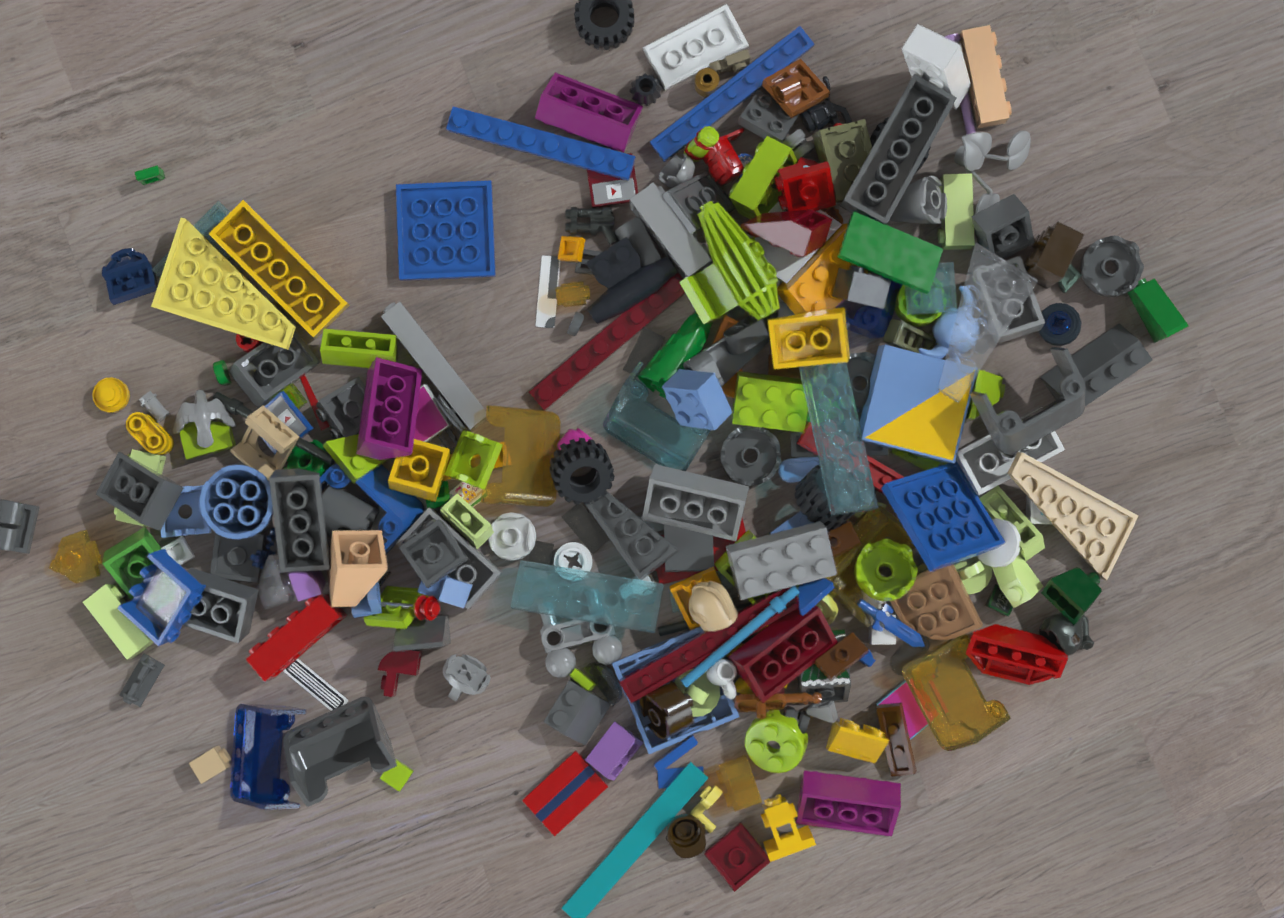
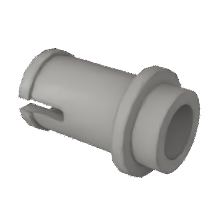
M149 391L139 400L141 406H145L156 422L159 423L169 415V412L156 398L157 394Z

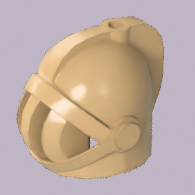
M712 581L700 582L692 588V595L689 599V611L692 619L700 624L702 630H721L735 622L738 613L728 592L721 584Z

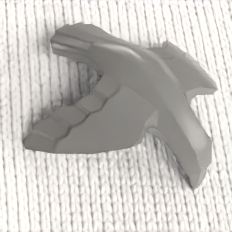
M197 390L194 403H182L174 423L173 434L179 433L185 424L195 422L197 427V444L206 448L214 442L210 430L211 420H222L229 427H236V424L227 408L219 399L215 398L208 402L204 391Z

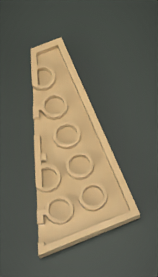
M1017 452L1007 474L1101 579L1107 581L1135 525L1138 515L1023 452Z

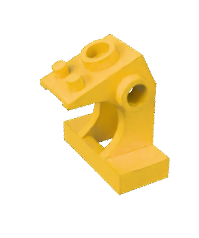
M781 794L776 795L775 798L764 800L765 804L762 806L765 813L761 814L765 828L771 827L774 838L763 842L770 862L816 845L808 825L797 829L794 818L798 817L793 802L788 804L785 796L782 797ZM790 823L792 831L779 836L776 828Z

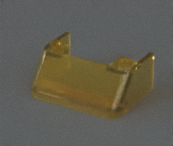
M879 505L869 507L852 524L862 545L834 558L837 575L826 577V579L833 582L834 589L830 593L845 609L867 627L871 623L863 610L857 605L859 599H863V593L856 586L857 581L854 572L855 563L862 549L868 543H875L882 539H891L896 543L906 544L912 551L916 549L901 521Z

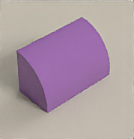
M320 570L289 572L288 574L298 601L322 594L326 581Z
M614 721L585 760L603 776L614 781L642 745L643 741Z

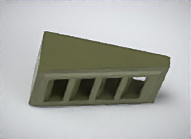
M892 319L883 341L894 347L919 353L923 339H925L922 348L927 350L933 349L936 339L902 320ZM915 336H917V337H916V340H915V342H914L913 347H911L912 344H913V341H914Z

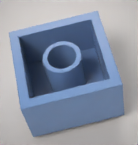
M679 369L662 386L666 399L670 403L680 426L716 430L733 413L715 373Z

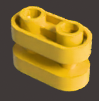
M135 412L128 416L126 420L127 431L146 451L153 454L166 455L173 449L174 440L172 436L156 422L154 417L141 412Z

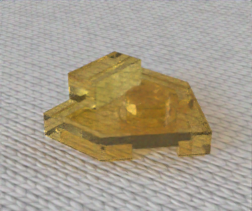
M87 530L79 531L61 539L58 545L59 550L55 559H52L49 569L56 573L59 572L76 584L101 576L98 565L102 564L96 541H90Z

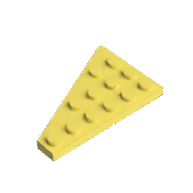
M180 218L151 307L289 350L296 327L188 220Z

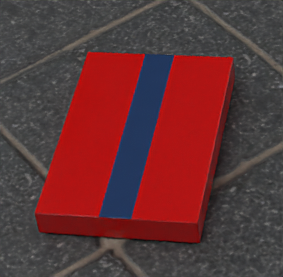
M575 750L522 801L545 827L556 836L606 790L608 785Z

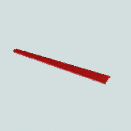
M304 375L300 379L322 431L330 426L327 421L322 422L316 414L318 401L306 375Z

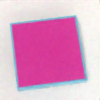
M914 674L910 675L876 703L878 706L902 702L910 740L944 713L943 709Z

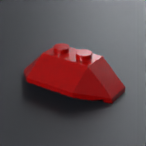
M998 624L972 632L966 649V655L981 673L1028 685L1044 682L1051 678H1061L1068 660V655L1044 636Z

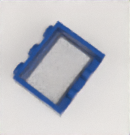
M166 549L149 553L148 558L153 564L144 567L139 573L145 578L144 581L130 588L129 593L134 597L132 601L121 604L117 608L158 646L168 642L172 643L179 637V630L190 619V612L202 599L201 594L206 587L205 584H200L170 557Z

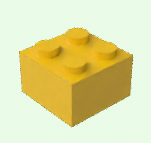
M414 439L412 454L395 458L388 479L389 489L436 502L450 459V449Z

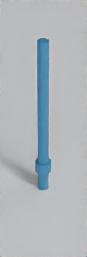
M792 586L780 597L776 596L771 600V605L682 678L681 682L686 688L775 613L782 612L786 608V604L800 593L799 590Z

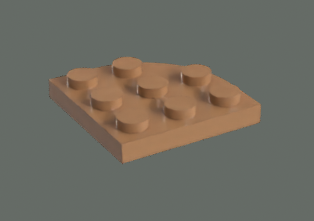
M954 564L933 572L927 569L917 573L915 582L907 594L900 599L890 601L897 616L904 624L919 634L930 637V639H953L976 630L983 625Z

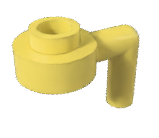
M708 785L700 793L699 797L702 799L690 813L697 817L701 823L705 824V830L709 833L713 832L716 825L702 813L709 809L723 793L716 785L712 788Z

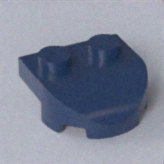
M126 248L113 253L110 256L111 261L102 268V277L106 281L109 300L113 305L156 292L158 284L152 264L144 253L136 252L133 248Z

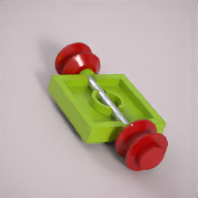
M387 586L380 595L382 613L364 616L363 619L367 626L407 629L415 616L419 620H424L425 618L429 621L434 620L440 612V604L435 596L418 593L419 588Z

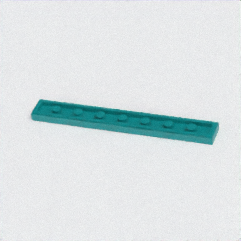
M690 761L561 909L571 918H586L709 777Z

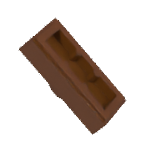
M851 522L828 532L833 559L862 545Z
M852 632L815 660V664L832 681L868 654L869 649Z

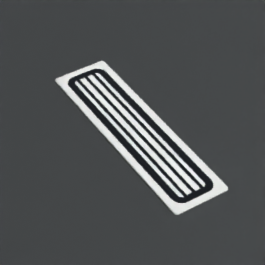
M299 659L295 660L283 671L331 711L348 702V699Z

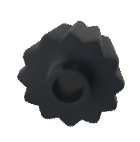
M644 73L642 76H636V79L631 82L632 88L630 93L633 94L632 99L637 100L639 105L644 103L648 106L650 103H656L657 98L661 97L660 91L662 87L659 85L660 80L654 78L652 74L647 75ZM647 86L650 88V91L643 92L641 89Z

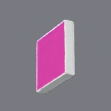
M425 384L420 387L414 439L428 442L450 427L452 423L437 404L435 396L428 385Z

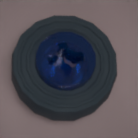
M1055 303L1049 305L1041 312L1045 324L1039 331V334L1045 342L1053 346H1064L1070 344L1078 337L1082 322L1079 313L1074 307L1066 303Z

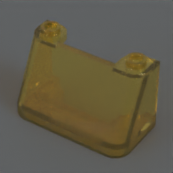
M967 633L945 641L909 661L902 668L903 677L940 747L946 751H953L976 744L1011 719L1005 706L1000 701L985 700L965 661V658L968 657L966 649L970 640Z

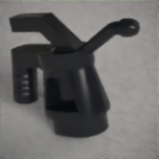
M824 76L822 81L830 91L829 79L827 76ZM830 93L829 97L821 104L812 106L800 114L809 133L821 130L830 122L832 126L840 123L836 111L841 113L846 124L852 122L845 107L831 103Z

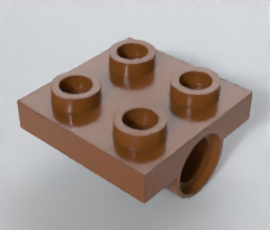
M802 59L763 79L762 86L790 118L828 98L830 93L828 88Z

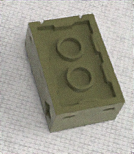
M865 119L847 124L836 123L831 128L819 130L812 135L819 163L828 161L830 165L836 203L844 200L872 149Z

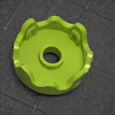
M882 539L875 543H868L862 549L855 563L854 572L856 581L865 594L875 600L886 602L900 599L907 594L915 582L918 567L914 563L912 550L908 545L896 543L891 539ZM879 567H888L891 570V576H881Z
M779 710L768 711L764 719L755 718L745 735V749L749 758L761 769L772 773H784L795 768L802 760L808 744V734L800 731L797 720L792 717L783 716ZM773 740L778 742L780 748H772L769 745V741Z

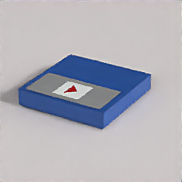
M284 391L279 392L265 405L271 413L302 439L313 429ZM262 438L275 455L277 450Z

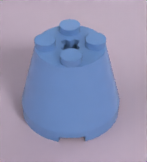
M230 465L221 468V470L217 471L205 482L200 495L202 517L205 518L215 533L226 538L245 539L260 533L273 517L269 480L260 471L252 467ZM253 501L252 506H244L243 502Z

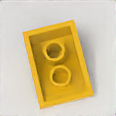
M844 307L817 310L768 320L774 369L848 362L850 351Z

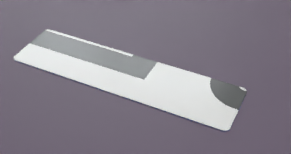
M542 256L536 327H555L560 260L555 256Z

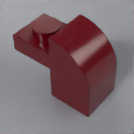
M422 650L391 651L382 658L378 670L387 671V675H383L381 680V690H384L383 696H396L399 674L419 675Z

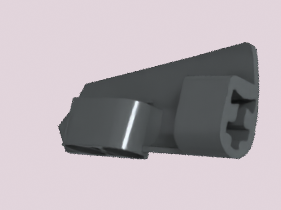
M777 312L760 321L752 315L747 316L727 329L722 339L684 362V369L715 373L722 387L770 342L768 320L775 319Z

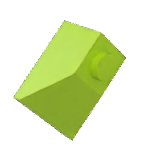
M977 370L972 392L986 394L993 406L999 401V398L1004 396L1005 384H1002L1003 377L983 370ZM970 398L965 422L971 421L980 415L972 398Z

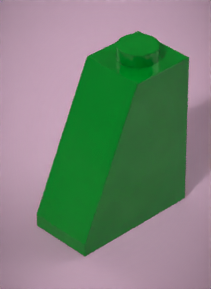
M1144 278L1138 281V285L1133 290L1127 292L1154 343L1189 327L1186 320L1155 278L1148 282Z

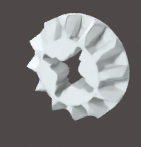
M576 542L562 545L554 557V567L557 573L569 581H577L584 578L590 572L593 563L590 551L584 545ZM579 552L577 561L583 567L573 566L567 571L569 562L564 556L574 557Z

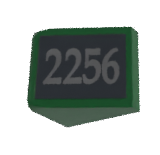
M995 584L985 606L1009 617L1013 606L1003 594L999 585Z

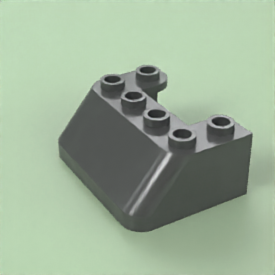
M360 697L289 730L283 738L290 783L307 807L321 802L328 793L326 780L360 766L365 762L370 761L371 767L378 773L386 772L397 766L391 740L374 703L369 697Z

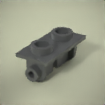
M143 653L119 696L123 697L124 702L128 704L133 703L141 707L165 665Z

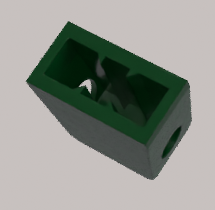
M1076 567L1050 579L1041 594L1075 626L1101 594L1102 589L1098 586L1100 578L1096 573L1090 572L1086 574Z

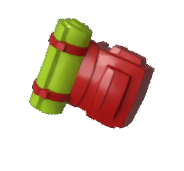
M706 126L699 130L694 139L686 145L684 154L690 157L693 162L703 160L709 167V174L720 186L729 184L740 177L744 169L730 142L738 139L745 130L741 128L719 137L715 128Z

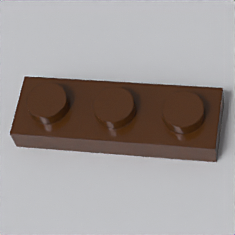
M902 702L878 705L876 709L881 732H884L883 736L889 740L885 750L891 777L915 775L917 769Z

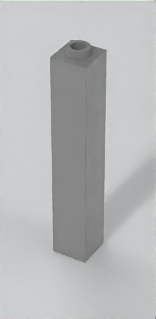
M393 302L383 310L384 314L381 317L467 427L473 431L491 416L403 304L401 302L397 304Z

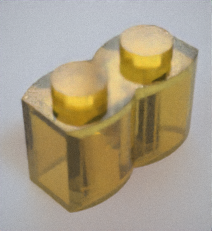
M746 754L719 763L720 769L716 770L719 783H725L728 792L724 793L728 808L733 806L734 811H738L762 803Z

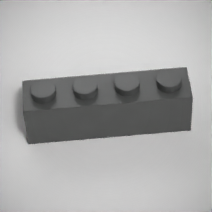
M1120 323L1072 355L1085 383V406L1153 360L1142 343ZM1058 366L1040 377L1055 400L1062 397L1059 386L1063 379Z
M304 469L274 470L269 477L280 572L330 570L320 474Z

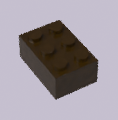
M1056 222L1052 227L1048 226L1040 235L1038 234L1034 240L1035 243L1032 245L1035 248L1034 252L1027 256L1023 263L1029 280L1046 289L1062 280L1085 234L1060 222Z

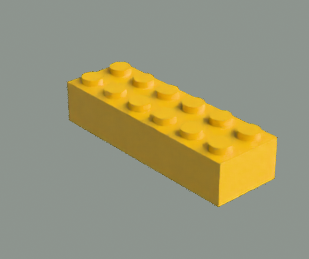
M244 200L209 233L313 338H318L323 333V329H327L350 306Z

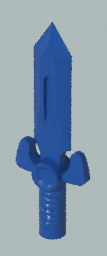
M862 598L859 599L856 607L872 616L874 620L871 626L872 629L882 632L883 627L880 626V621L886 630L912 647L925 646L918 632L892 615H886L885 612L893 613V609L888 604H884L881 610H878Z

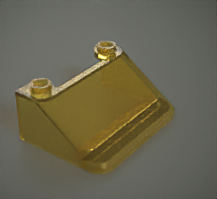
M487 405L486 418L488 422L495 427H505L502 483L487 484L485 490H482L481 503L532 507L551 506L556 501L557 490L549 467L551 466V458H555L553 453L556 449L559 450L557 443L560 440V418L551 411Z

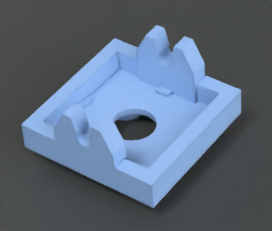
M204 485L182 486L184 489L161 529V538L212 533L211 527L205 518L202 517L200 510V495ZM185 504L192 508V515L187 519L181 518L178 512L179 508Z

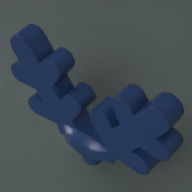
M275 527L271 528L270 535L267 536L269 544L265 548L269 551L257 550L256 555L252 554L250 560L253 561L252 566L264 569L266 564L274 562L278 549Z

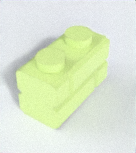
M459 494L454 495L440 510L442 517L466 540H469V543L476 549L482 546L494 533L492 525Z

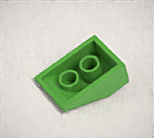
M143 527L106 550L102 564L132 600L134 597L129 593L130 588L144 581L145 578L139 574L144 567L153 564L148 558L149 553L159 551L161 547L146 527ZM162 572L143 606L153 614L175 600L178 584Z

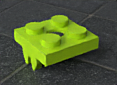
M463 430L444 475L485 490L503 445L479 434ZM479 454L481 457L480 464L473 468L471 466V459L474 455Z

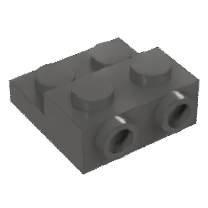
M360 377L323 397L316 405L318 408L316 410L318 418L322 422H328L332 428L329 432L334 440L359 434L366 387Z
M434 519L423 526V531L417 535L412 534L403 541L404 544L399 547L427 588H430L468 560L457 544L456 539L440 519Z

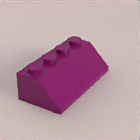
M555 72L541 94L535 119L542 121L544 124L561 128L568 133L587 138L591 142H597L608 146L612 150L624 153L632 138L643 106Z
M378 357L375 358L367 372L356 454L378 460L412 454L422 369Z
M804 770L800 785L796 824L892 837L901 808V783Z

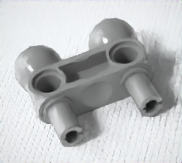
M599 589L585 592L590 614L560 624V622H557L552 602L538 605L543 623L540 634L545 653L547 654L545 666L552 676L563 678L570 675L575 668L576 658L568 648L593 641L592 654L599 663L611 665L621 658L623 652L622 644L614 636L616 633L610 611L604 610ZM600 619L608 623L607 630L602 633L597 632L594 628L595 623ZM557 632L560 634L561 640L559 644L552 646L548 642V637L551 633Z

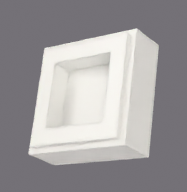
M184 536L161 548V550L166 549L167 554L180 566L195 557Z

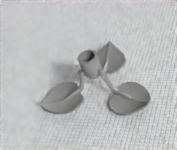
M1021 130L1014 134L1008 143L1007 155L1005 156L987 154L992 145V137L989 133L974 132L962 136L964 145L960 146L956 151L954 161L964 166L966 173L972 174L987 191V194H983L980 197L975 214L999 202L1000 197L998 194L993 193L992 189L974 170L981 168L985 158L1007 161V168L1010 170L1020 167L1026 160L1030 150L1031 137L1029 132Z

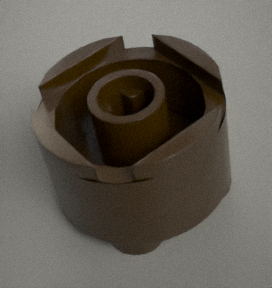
M669 681L640 699L643 717L648 715L651 721L648 726L660 739L670 738L694 724L691 710L693 706L692 698L687 693L683 694L674 681Z

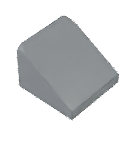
M832 700L811 704L806 710L807 715L830 723H835L838 719L835 703Z

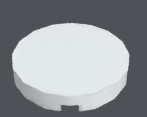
M512 512L505 513L497 517L495 522L491 524L494 533L488 539L489 546L501 559L510 561L523 559L535 546V527L524 515Z
M996 518L992 519L1006 543L997 549L977 555V557L985 565L1005 567L1018 556L1021 538L1017 528L1011 522Z

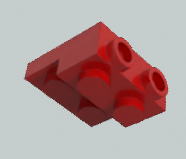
M828 161L805 168L802 163L778 169L779 176L775 177L777 190L782 191V196H778L781 210L797 211L812 209L818 211L836 205L831 169Z

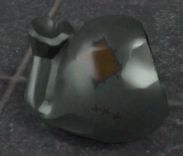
M1062 613L1049 616L1040 625L1039 635L1047 638L1068 656L1073 655L1078 649L1088 650L1094 646V642L1089 636V620L1085 615L1075 626Z

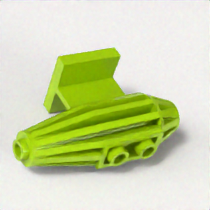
M709 201L699 208L701 212L698 214L713 264L696 275L686 277L679 282L702 323L706 324L729 314V311L738 305L758 321L779 310L776 284L779 280L776 277L775 268L766 260L761 244L756 242L755 239H751L719 202L714 204L712 201Z

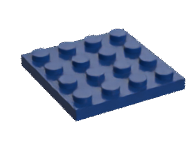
M491 180L396 184L400 281L496 277Z
M957 461L888 482L881 488L930 572L997 549L1006 543Z

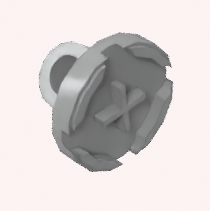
M457 654L447 658L444 664V677L453 686L448 697L457 702L462 692L472 695L481 694L490 683L491 677L490 674L486 673L487 668L472 656L462 654L461 657H456Z

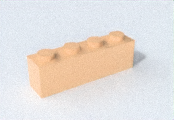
M990 25L962 30L959 44L971 83L969 92L977 129L1004 124L1010 118L1009 115H1011L1012 110L1010 102L1006 101L1004 94L1007 91L1005 79L1001 78L999 69L1002 68L1000 55H996L995 46H997L996 34L991 32Z

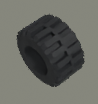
M579 0V3L575 5V25L581 39H585L587 45L593 44L594 49L599 50L600 46L604 47V50H609V46H614L615 49L619 47L620 42L624 44L627 41V36L631 35L632 27H634V8L631 0ZM600 7H610L618 13L619 18L614 25L602 28L592 23L590 19L591 14Z
M579 438V441L576 442L574 439L569 440V444L563 443L560 445V451L555 450L553 453L555 458L550 460L551 466L549 469L555 488L560 497H564L565 501L569 503L572 500L576 505H579L580 502L587 505L591 500L596 502L599 500V496L604 497L607 494L606 489H611V481H614V469L608 454L600 443L595 444V441L592 439L585 441V438ZM580 467H592V469L583 476H571L572 473Z
M827 463L816 465L798 483L794 493L797 499V506L801 508L800 511L803 515L805 514L810 522L820 521L827 530H834L842 526L860 508L861 499L859 497L861 494L857 490L856 483L851 480L852 478L836 466H830Z

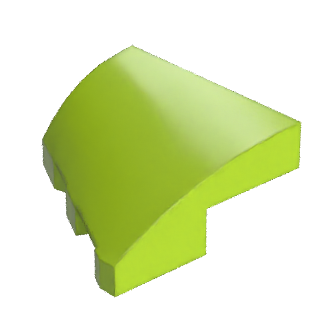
M211 421L210 430L214 442L211 446L204 448L197 444V427L195 422L185 424L184 428L180 431V437L186 460L211 453L215 454L235 447L236 443L231 427L222 422Z

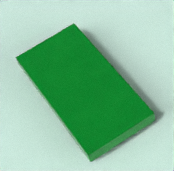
M853 212L837 258L928 294L932 287L943 248Z

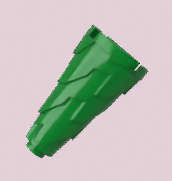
M694 311L638 375L640 382L652 392L657 390L660 392L659 396L666 399L662 386L679 369L685 370L684 362L701 352L713 322L703 324L697 312Z

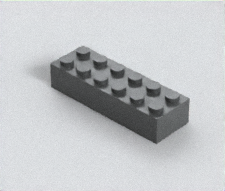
M914 74L840 207L851 213L857 212L886 225L957 97Z

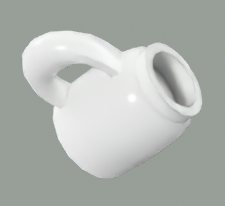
M722 658L706 671L707 678L713 685L722 686L727 698L734 699L736 697V688L733 683L737 672L736 667L730 660Z

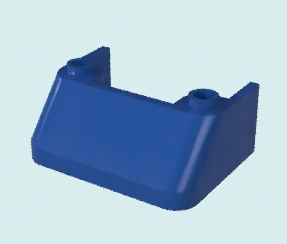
M337 463L333 464L320 477L321 491L328 484L340 489L346 487L351 482ZM381 464L355 483L387 512L379 522V530H382V535L387 540L384 544L385 555H387L399 539L425 512V508L416 496L389 489L388 479L391 472Z

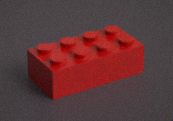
M320 594L309 598L304 603L307 606L306 608L294 611L286 618L288 623L285 626H277L267 635L269 639L266 642H259L248 651L251 655L245 660L264 682L275 679L347 617L340 607H331L329 594Z

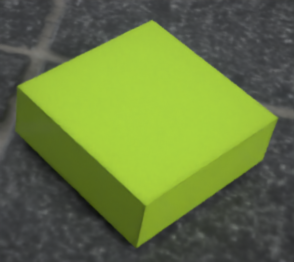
M577 668L570 674V677L586 691H592L597 685Z
M395 758L397 766L383 772L380 779L400 792L414 770Z

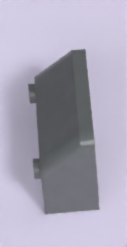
M1052 347L1049 349L1063 376L1059 386L1062 397L1023 419H1020L1016 412L1010 410L996 415L986 394L974 391L970 393L995 446L1000 452L1014 454L1083 414L1085 409V383L1068 348Z

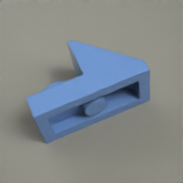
M445 576L430 588H427L421 580L417 592L427 596H435L438 601L465 608L473 585Z

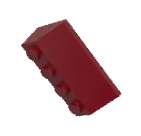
M815 605L804 616L800 614V610L797 608L774 621L728 657L736 667L739 676L759 700L764 703L813 665L815 660L838 644L820 607Z

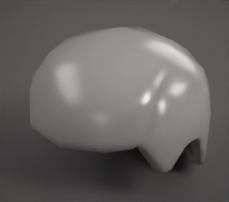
M683 154L685 158L678 155L674 156L661 170L659 180L669 188H673L693 177L695 165L686 154Z

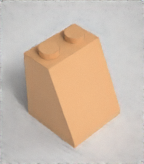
M382 530L332 531L329 551L330 570H327L331 607H356L387 571Z

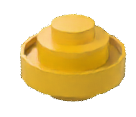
M113 377L100 380L94 386L92 392L95 405L100 410L108 413H116L123 410L130 398L127 385L122 380Z

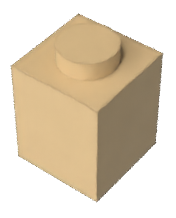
M216 746L191 761L189 765L200 783L203 784L231 767L229 762L231 758L224 748L221 749L220 746Z

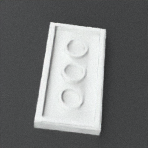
M726 4L643 47V51L666 91L695 76L701 69L709 68L710 63L725 59V56L749 48V44Z

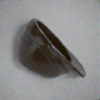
M684 813L675 816L668 825L666 840L679 857L688 859L698 856L706 847L705 824L701 823L697 817L691 814Z

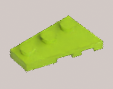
M359 434L326 441L323 447L353 483L389 460H378L356 454Z

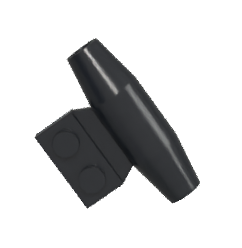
M626 236L586 262L598 283L608 288L587 308L588 312L597 324L625 313L656 293L678 271L668 256L641 267L640 256Z

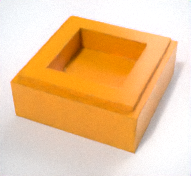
M561 236L557 259L560 261L582 263L585 239L582 237Z

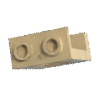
M261 406L247 417L245 423L249 427L241 442L233 447L230 452L246 466L260 471L269 480L274 470H281L299 436L265 406ZM260 436L277 450L275 456H267L261 451L258 445Z

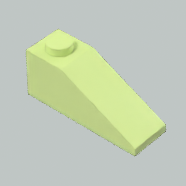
M999 486L994 487L979 498L992 519L997 518L1009 521L1017 528L1021 541H1019V553L1025 561L1045 548L1043 535Z
M1020 553L1009 565L1005 567H992L999 588L1013 608L1032 599L1044 587Z

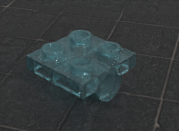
M954 262L938 264L932 287L928 294L905 286L907 315L957 311Z

